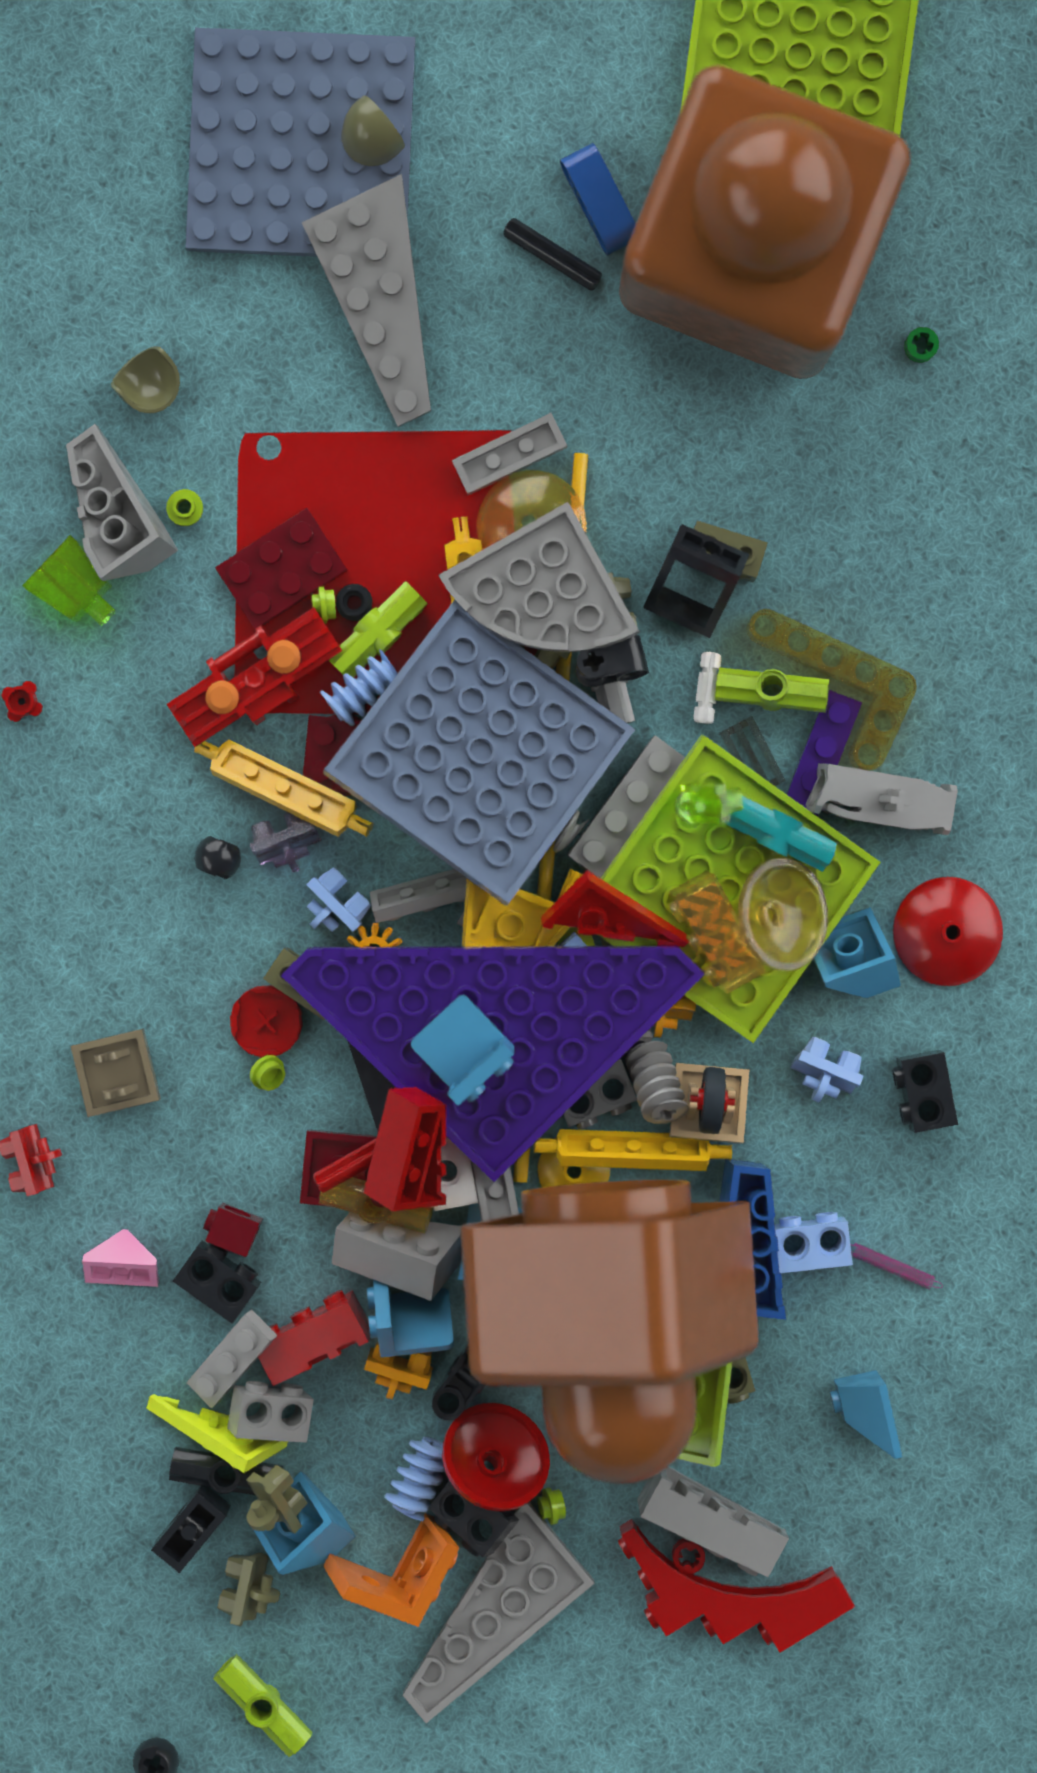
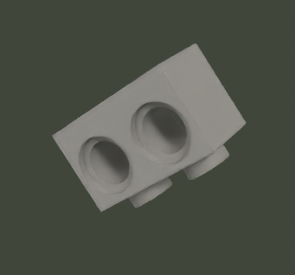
M247 1381L246 1386L234 1385L227 1429L236 1438L307 1443L314 1399L303 1390L302 1386L284 1383L281 1385V1388H268L267 1383ZM254 1402H260L259 1411L252 1416H246L248 1406ZM295 1404L294 1413L289 1418L283 1419L282 1412L284 1408Z

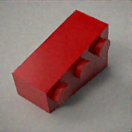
M417 1087L389 1089L364 1187V1194L391 1211L446 1205V1195L441 1192V1177L446 1175V1165L441 1162V1147L446 1145L445 1103Z
M342 1290L330 1294L323 1299L325 1305L314 1311L309 1306L301 1309L290 1316L291 1323L279 1328L277 1323L269 1326L277 1334V1337L258 1358L273 1386L311 1369L312 1365L328 1357L331 1360L341 1355V1350L356 1342L359 1346L369 1342V1320L353 1290L345 1295Z

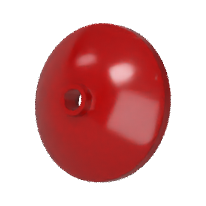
M957 877L934 878L916 886L900 903L893 922L894 945L902 963L918 978L939 986L962 985L978 978L995 961L1002 944V919L993 899L978 885ZM950 925H954L958 929V935L954 939H949L946 936V929Z
M483 1403L472 1406L463 1411L452 1422L444 1437L442 1459L448 1479L461 1496L480 1508L492 1511H510L520 1508L537 1496L547 1480L550 1469V1454L547 1442L538 1426L523 1412L511 1406L500 1403ZM484 1462H490L494 1470L487 1469Z

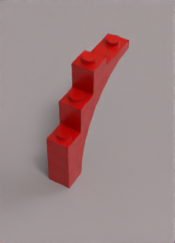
M633 1519L620 1526L622 1538L618 1540L621 1549L628 1559L635 1557L641 1567L637 1573L648 1591L654 1588L652 1592L645 1595L647 1608L644 1609V1613L654 1629L660 1627L666 1637L704 1614L700 1619L710 1637L717 1634L723 1645L760 1623L757 1625V1629L766 1644L774 1643L781 1653L855 1607L851 1596L832 1566L806 1579L779 1586L744 1587L722 1584L696 1574L680 1572L673 1561L649 1542Z

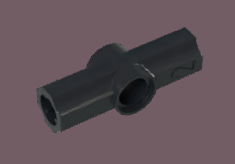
M175 1447L170 1466L169 1480L210 1487L221 1494L238 1492L255 1495L246 1481L253 1472L264 1478L276 1464L261 1462L243 1473L214 1453ZM229 1466L234 1470L236 1477L232 1480H224L219 1476L217 1468Z

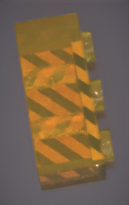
M706 870L669 891L673 902L668 904L679 924L683 921L685 922L691 933L686 936L688 944L696 956L702 954L708 966L703 968V971L713 988L719 986L720 989L728 994L766 972L715 874Z

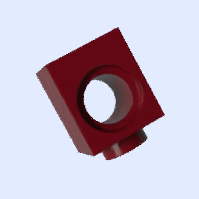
M222 1203L217 1211L211 1209L207 1216L203 1229L209 1232L205 1242L247 1257L263 1218Z

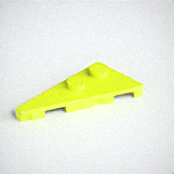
M155 1394L149 1397L146 1409L243 1473L287 1447L288 1441L236 1438L227 1429L229 1415L203 1407L199 1415L179 1409V1400Z

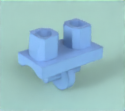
M335 867L322 874L319 878L313 877L306 884L327 905L323 908L315 899L307 905V908L316 916L309 925L315 930L323 923L333 932L340 925L330 915L334 912L354 932L363 924L360 920L366 915L372 905L359 891L345 904L334 895L348 881Z
M812 1037L805 1048L794 1058L791 1069L806 1075L802 1085L814 1089L811 1100L819 1103L824 1094L836 1099L840 1090L851 1094L856 1086H860L863 1075L858 1074L862 1057L850 1051H842L837 1064L825 1059L830 1044L817 1037Z

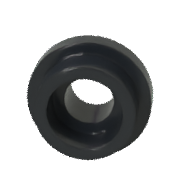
M350 584L339 591L336 598V607L340 615L345 619L359 621L372 610V596L365 587L358 584ZM353 596L361 599V606L356 610L348 607V600Z

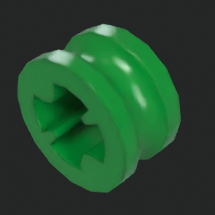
M927 327L914 329L910 332L904 343L905 354L916 363L929 361L939 349L937 334ZM921 336L926 337V344L931 346L930 352L925 349L923 354L917 353V346L912 344L913 338L918 341Z

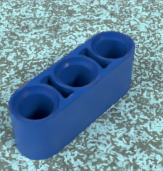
M592 143L560 159L564 175L605 254L609 255L627 246L636 223L595 144Z

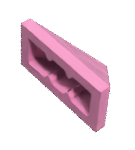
M126 1229L121 1230L83 1255L82 1263L85 1283L158 1287L157 1259Z

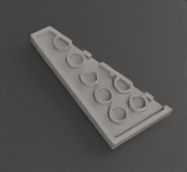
M400 174L302 222L398 427L431 412L403 176Z
M530 1502L515 1510L513 1514L520 1520L496 1551L485 1558L403 1691V1697L425 1723L429 1722L595 1584L593 1577L547 1522L541 1518Z

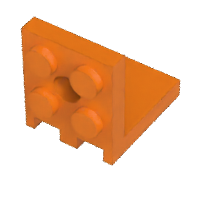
M425 1513L424 1521H421L392 1577L333 1554H329L323 1567L342 1599L419 1627L430 1604L437 1599L441 1583L447 1571L455 1565L459 1547L450 1534L436 1523L434 1516Z

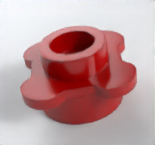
M25 681L22 686L6 687L3 689L1 697L5 700V705L8 709L7 717L11 721L19 722L24 716H38L41 714L43 706L37 700V686L35 683ZM20 698L25 699L24 705L19 704Z

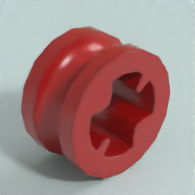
M682 1538L675 1543L672 1549V1558L680 1572L694 1574L704 1566L705 1552L703 1546ZM687 1548L689 1551L696 1549L699 1552L695 1553L696 1561L693 1563L689 1560L681 1562L679 1558L683 1557L681 1550Z

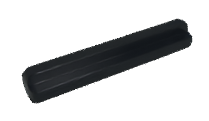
M512 218L505 226L503 231L504 237L588 290L593 291L602 278V273L518 219Z

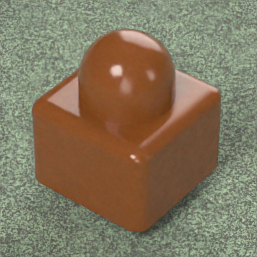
M714 65L701 70L691 84L627 246L619 285V296L622 304L629 312L791 377L807 379L817 375L824 368L844 334L910 166L911 155L908 145L900 136L893 132L729 67Z
M626 1180L579 1183L522 1191L523 1213L462 1225L461 1238L471 1374L476 1380L487 1385L541 1386L544 1421L554 1447L569 1465L594 1480L611 1484H631L652 1478L668 1468L680 1456L693 1432L697 1413L695 1376L745 1358L752 1354L758 1346L759 1335L750 1202L748 1201L691 1202L690 1182L686 1180Z

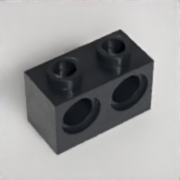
M935 1050L896 1058L898 1067L892 1068V1075L896 1089H902L904 1103L899 1104L903 1125L909 1124V1129L914 1133L958 1125L945 1052ZM925 1064L928 1068L927 1079L922 1083H914L911 1078L912 1069L916 1065ZM926 1100H932L935 1104L933 1116L928 1119H921L918 1115L920 1104Z
M202 1240L172 1282L233 1324L258 1289L261 1281L256 1279L258 1273L249 1265L240 1262L238 1265L226 1257L228 1252L225 1249L210 1243L207 1244ZM202 1259L209 1261L214 1269L213 1275L208 1277L201 1276L196 1271V1261ZM229 1281L239 1282L244 1290L243 1296L238 1298L229 1296L225 1290V1284Z
M450 1481L429 1506V1509L436 1515L434 1517L436 1523L448 1532L453 1530L463 1539L461 1542L462 1546L469 1553L477 1557L479 1555L482 1557L492 1555L520 1520L511 1511H492L472 1504L460 1495ZM455 1495L460 1496L464 1501L465 1508L462 1514L456 1513L452 1507V1500ZM482 1519L487 1520L492 1527V1534L489 1539L484 1538L479 1531V1524Z

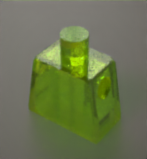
M71 535L22 585L26 590L75 622H79L87 613L102 626L116 611L102 598L111 588V583L108 580L102 581L84 551V547Z

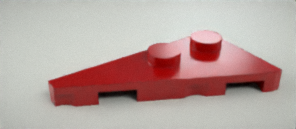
M588 870L541 916V924L546 929H553L554 924L576 927L579 934H599L605 938L634 942L635 937L656 940L658 946H679L684 948L688 944L686 933Z

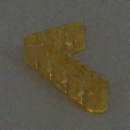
M761 609L754 613L746 626L747 635L754 643L873 697L848 755L850 763L856 769L871 771L880 767L887 757L916 693L917 685L913 675L776 611ZM764 617L772 622L774 629L770 636H760L756 632L754 625L758 618ZM800 633L805 637L807 645L804 651L796 652L790 648L788 644L790 634ZM825 648H833L839 653L840 661L837 667H829L822 661V652ZM859 663H866L872 668L873 677L870 682H861L856 677L855 669ZM893 678L901 679L906 685V693L902 698L894 697L889 691V683ZM878 711L887 713L891 718V725L887 731H880L874 725L873 719ZM864 744L870 745L876 752V758L870 765L862 763L858 757V751Z

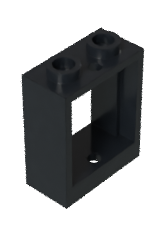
M681 524L643 608L710 638L741 577L749 554ZM675 560L725 582L714 608H710L663 586Z

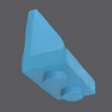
M465 995L458 996L421 1030L411 1042L413 1050L449 1086L448 1096L457 1105H460L465 1099L469 1102L476 1099L486 1088L483 1082L493 1073L499 1077L514 1062L511 1059L514 1055V1045Z
M373 1280L374 1287H367L369 1310L375 1309V1315L369 1316L370 1337L378 1338L381 1357L449 1350L454 1346L450 1296L447 1289L441 1288L432 1301L408 1292L391 1294L389 1285Z

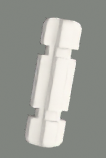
M703 652L701 654L700 667L702 672H699L696 693L698 707H695L693 717L695 722L701 724H712L714 721L715 709H713V704H716L717 670L721 666V655L715 652Z

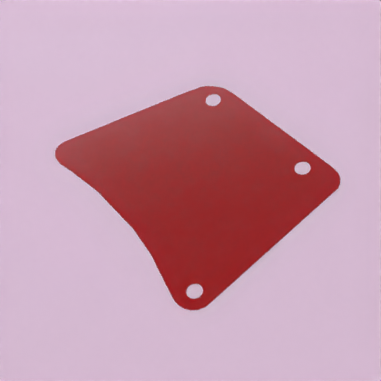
M410 424L400 427L397 425L250 426L241 440L238 455L237 553L305 508H308L348 570L324 586L325 590H334L335 606L337 595L343 587L350 584H358L370 592L373 600L372 609L375 607L379 608L405 581L428 603L424 610L401 631L402 635L384 652L397 673H399L452 604L451 595L438 576L447 571L445 545L455 540L452 519L459 517L460 530L462 532L461 517H468L470 538L481 540L482 550L515 532L512 475L468 496L452 463V460L510 433L512 424ZM267 435L276 437L281 444L279 455L271 460L260 457L256 448L260 438ZM318 591L265 624L263 628L268 635L271 636L311 610L312 595L318 594ZM353 596L348 600V607L350 609L356 610L361 606V599L357 596ZM237 601L235 646L256 633ZM336 607V619H328L325 624L340 646L341 643L354 633L353 629L359 621L345 619L340 615ZM525 647V650H527L533 656L538 650L535 648ZM254 652L235 663V676L261 659ZM377 655L375 657V659L379 662L382 661L381 656ZM328 660L291 685L300 696L299 699L291 704L285 701L268 713L335 714L320 691L323 690L330 696H333L331 687L333 682L344 688L343 674ZM369 665L364 667L366 670L370 669ZM366 703L365 709L368 713L372 706Z

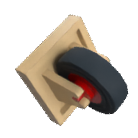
M676 1063L677 1073L675 1076L680 1080L681 1086L679 1089L683 1090L685 1096L683 1101L687 1102L689 1110L682 1118L671 1122L669 1137L743 1144L749 1070Z

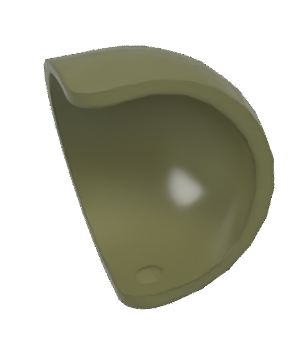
M363 95L350 107L344 118L341 141L344 150L355 162L366 166H379L392 160L404 149L405 143L395 126L368 96Z
M154 346L145 349L130 359L114 376L111 387L126 404L137 411L157 413L166 409L175 400L179 392L180 376L170 356L161 347Z

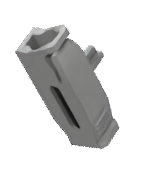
M818 763L817 780L806 802V809L817 814L823 811L829 815L844 819L912 830L932 829L935 834L949 835L952 828L958 789L956 785L941 784L940 787H937L935 784H930L929 781ZM836 805L850 806L851 809L845 810Z

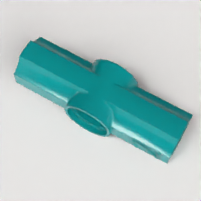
M737 793L726 808L722 822L758 839L757 843L786 857L790 855L822 872L835 855L837 843L803 827L802 822L776 809L770 810Z

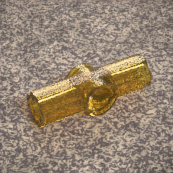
M354 1177L327 1192L320 1191L319 1203L358 1214L367 1223L377 1224L383 1221L424 1234L428 1230L434 1206L391 1211L385 1206L382 1208L376 1207L371 1203L370 1197L363 1193L366 1181Z

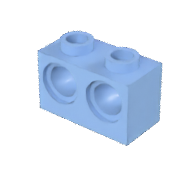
M837 1212L816 1214V1220L801 1221V1216H787L779 1218L780 1224H775V1233L778 1238L779 1251L777 1253L780 1273L853 1265L848 1221L844 1217H838ZM829 1230L838 1232V1241L833 1247L825 1248L821 1246L820 1238L824 1232ZM793 1234L801 1236L802 1245L797 1251L789 1252L784 1249L783 1244L788 1236Z

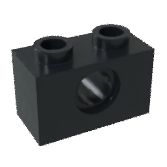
M200 1486L160 1534L151 1551L180 1574L225 1519L231 1505L210 1487Z

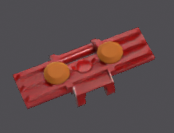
M315 608L307 611L271 636L268 635L262 625L255 628L256 633L216 659L211 657L206 660L207 665L212 671L211 675L167 703L168 708L194 747H197L246 714L255 725H259L266 720L264 715L285 701L291 704L300 698L296 690L291 686L293 683L342 652L341 647ZM261 646L265 647L268 652L266 657L231 680H228L223 671Z

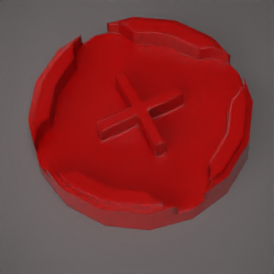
M273 985L256 986L243 993L235 1002L230 1015L231 1033L237 1043L248 1054L260 1058L266 1055L279 1056L290 1050L299 1039L303 1028L302 1010L298 1002Z

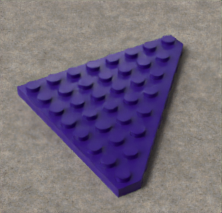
M678 946L308 947L282 973L281 977L396 1088L417 1087L445 1103L446 1136L495 1182L705 973ZM465 995L514 1045V1055L511 1057L514 1062L499 1077L493 1073L483 1082L486 1088L472 1102L465 1099L460 1105H457L448 1096L449 1086L413 1050L411 1042L421 1030L458 996Z

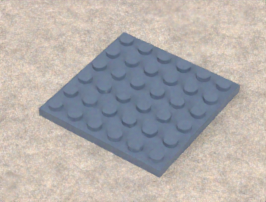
M195 27L186 250L195 252L318 257L302 222L400 174L403 176L408 217L415 37ZM363 95L368 96L384 112L405 143L404 149L397 156L379 166H366L355 162L348 156L341 141L344 118L350 107Z
M454 600L327 765L323 774L507 907L635 729L520 645L492 632L476 621Z

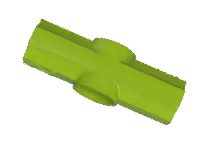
M405 581L379 608H373L358 622L353 629L354 633L340 644L342 652L329 661L343 675L347 673L354 678L357 675L355 666L359 664L364 668L368 665L367 658L369 656L373 658L377 655L380 656L379 649L383 653L386 652L402 635L401 631L424 610L428 603Z
M719 667L715 700L759 705L769 711L786 708L826 713L829 679L785 675L776 669L758 672ZM769 684H776L782 688V691L776 696H768L763 693V689Z
M238 1654L230 1657L214 1675L213 1679L245 1711V1717L248 1722L254 1727L261 1728L288 1757L296 1754L312 1736L313 1732L281 1700L277 1689L272 1685L266 1684ZM260 1699L266 1700L271 1704L272 1709L260 1711L255 1707L254 1702Z

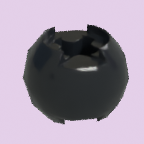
M208 836L196 848L194 856L196 868L210 875H217L228 879L240 867V848L224 840Z
M159 1737L142 1742L135 1750L133 1756L135 1773H176L179 1765L175 1746L167 1739ZM154 1756L161 1758L157 1767L150 1764Z

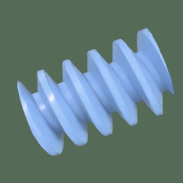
M379 649L381 662L372 656L367 658L369 670H366L359 664L355 666L357 679L347 673L343 675L344 688L336 682L331 683L333 696H330L323 690L320 691L339 720H343L350 726L355 725L353 713L356 712L364 718L367 715L365 704L367 703L373 707L377 702V696L383 694L398 674L381 649Z
M426 1436L423 1437L422 1441L410 1440L409 1445L417 1452L416 1454L404 1453L403 1458L410 1464V1467L398 1466L396 1470L404 1477V1480L392 1479L390 1483L398 1493H386L384 1496L397 1511L420 1521L425 1519L421 1512H427L431 1505L428 1499L434 1498L437 1493L434 1486L440 1485L443 1480L439 1472H445L442 1459L443 1443Z

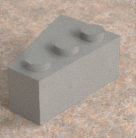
M351 1210L336 1227L331 1264L432 1301L461 1263V1226Z

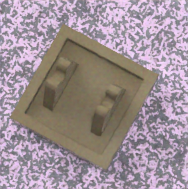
M144 1028L71 1046L87 1117L161 1099Z

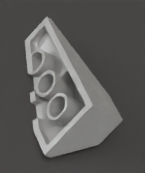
M96 424L66 444L72 483L76 486L79 507H77L78 518L82 520L85 538L82 541L84 551L102 581L148 572L178 551L164 524Z

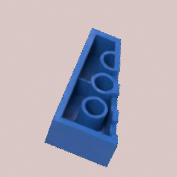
M725 1159L719 1202H750L757 1317L786 1320L785 1306H783L781 1289H783L781 1273L779 1272L777 1253L779 1248L778 1238L775 1233V1210L770 1169L761 1163Z

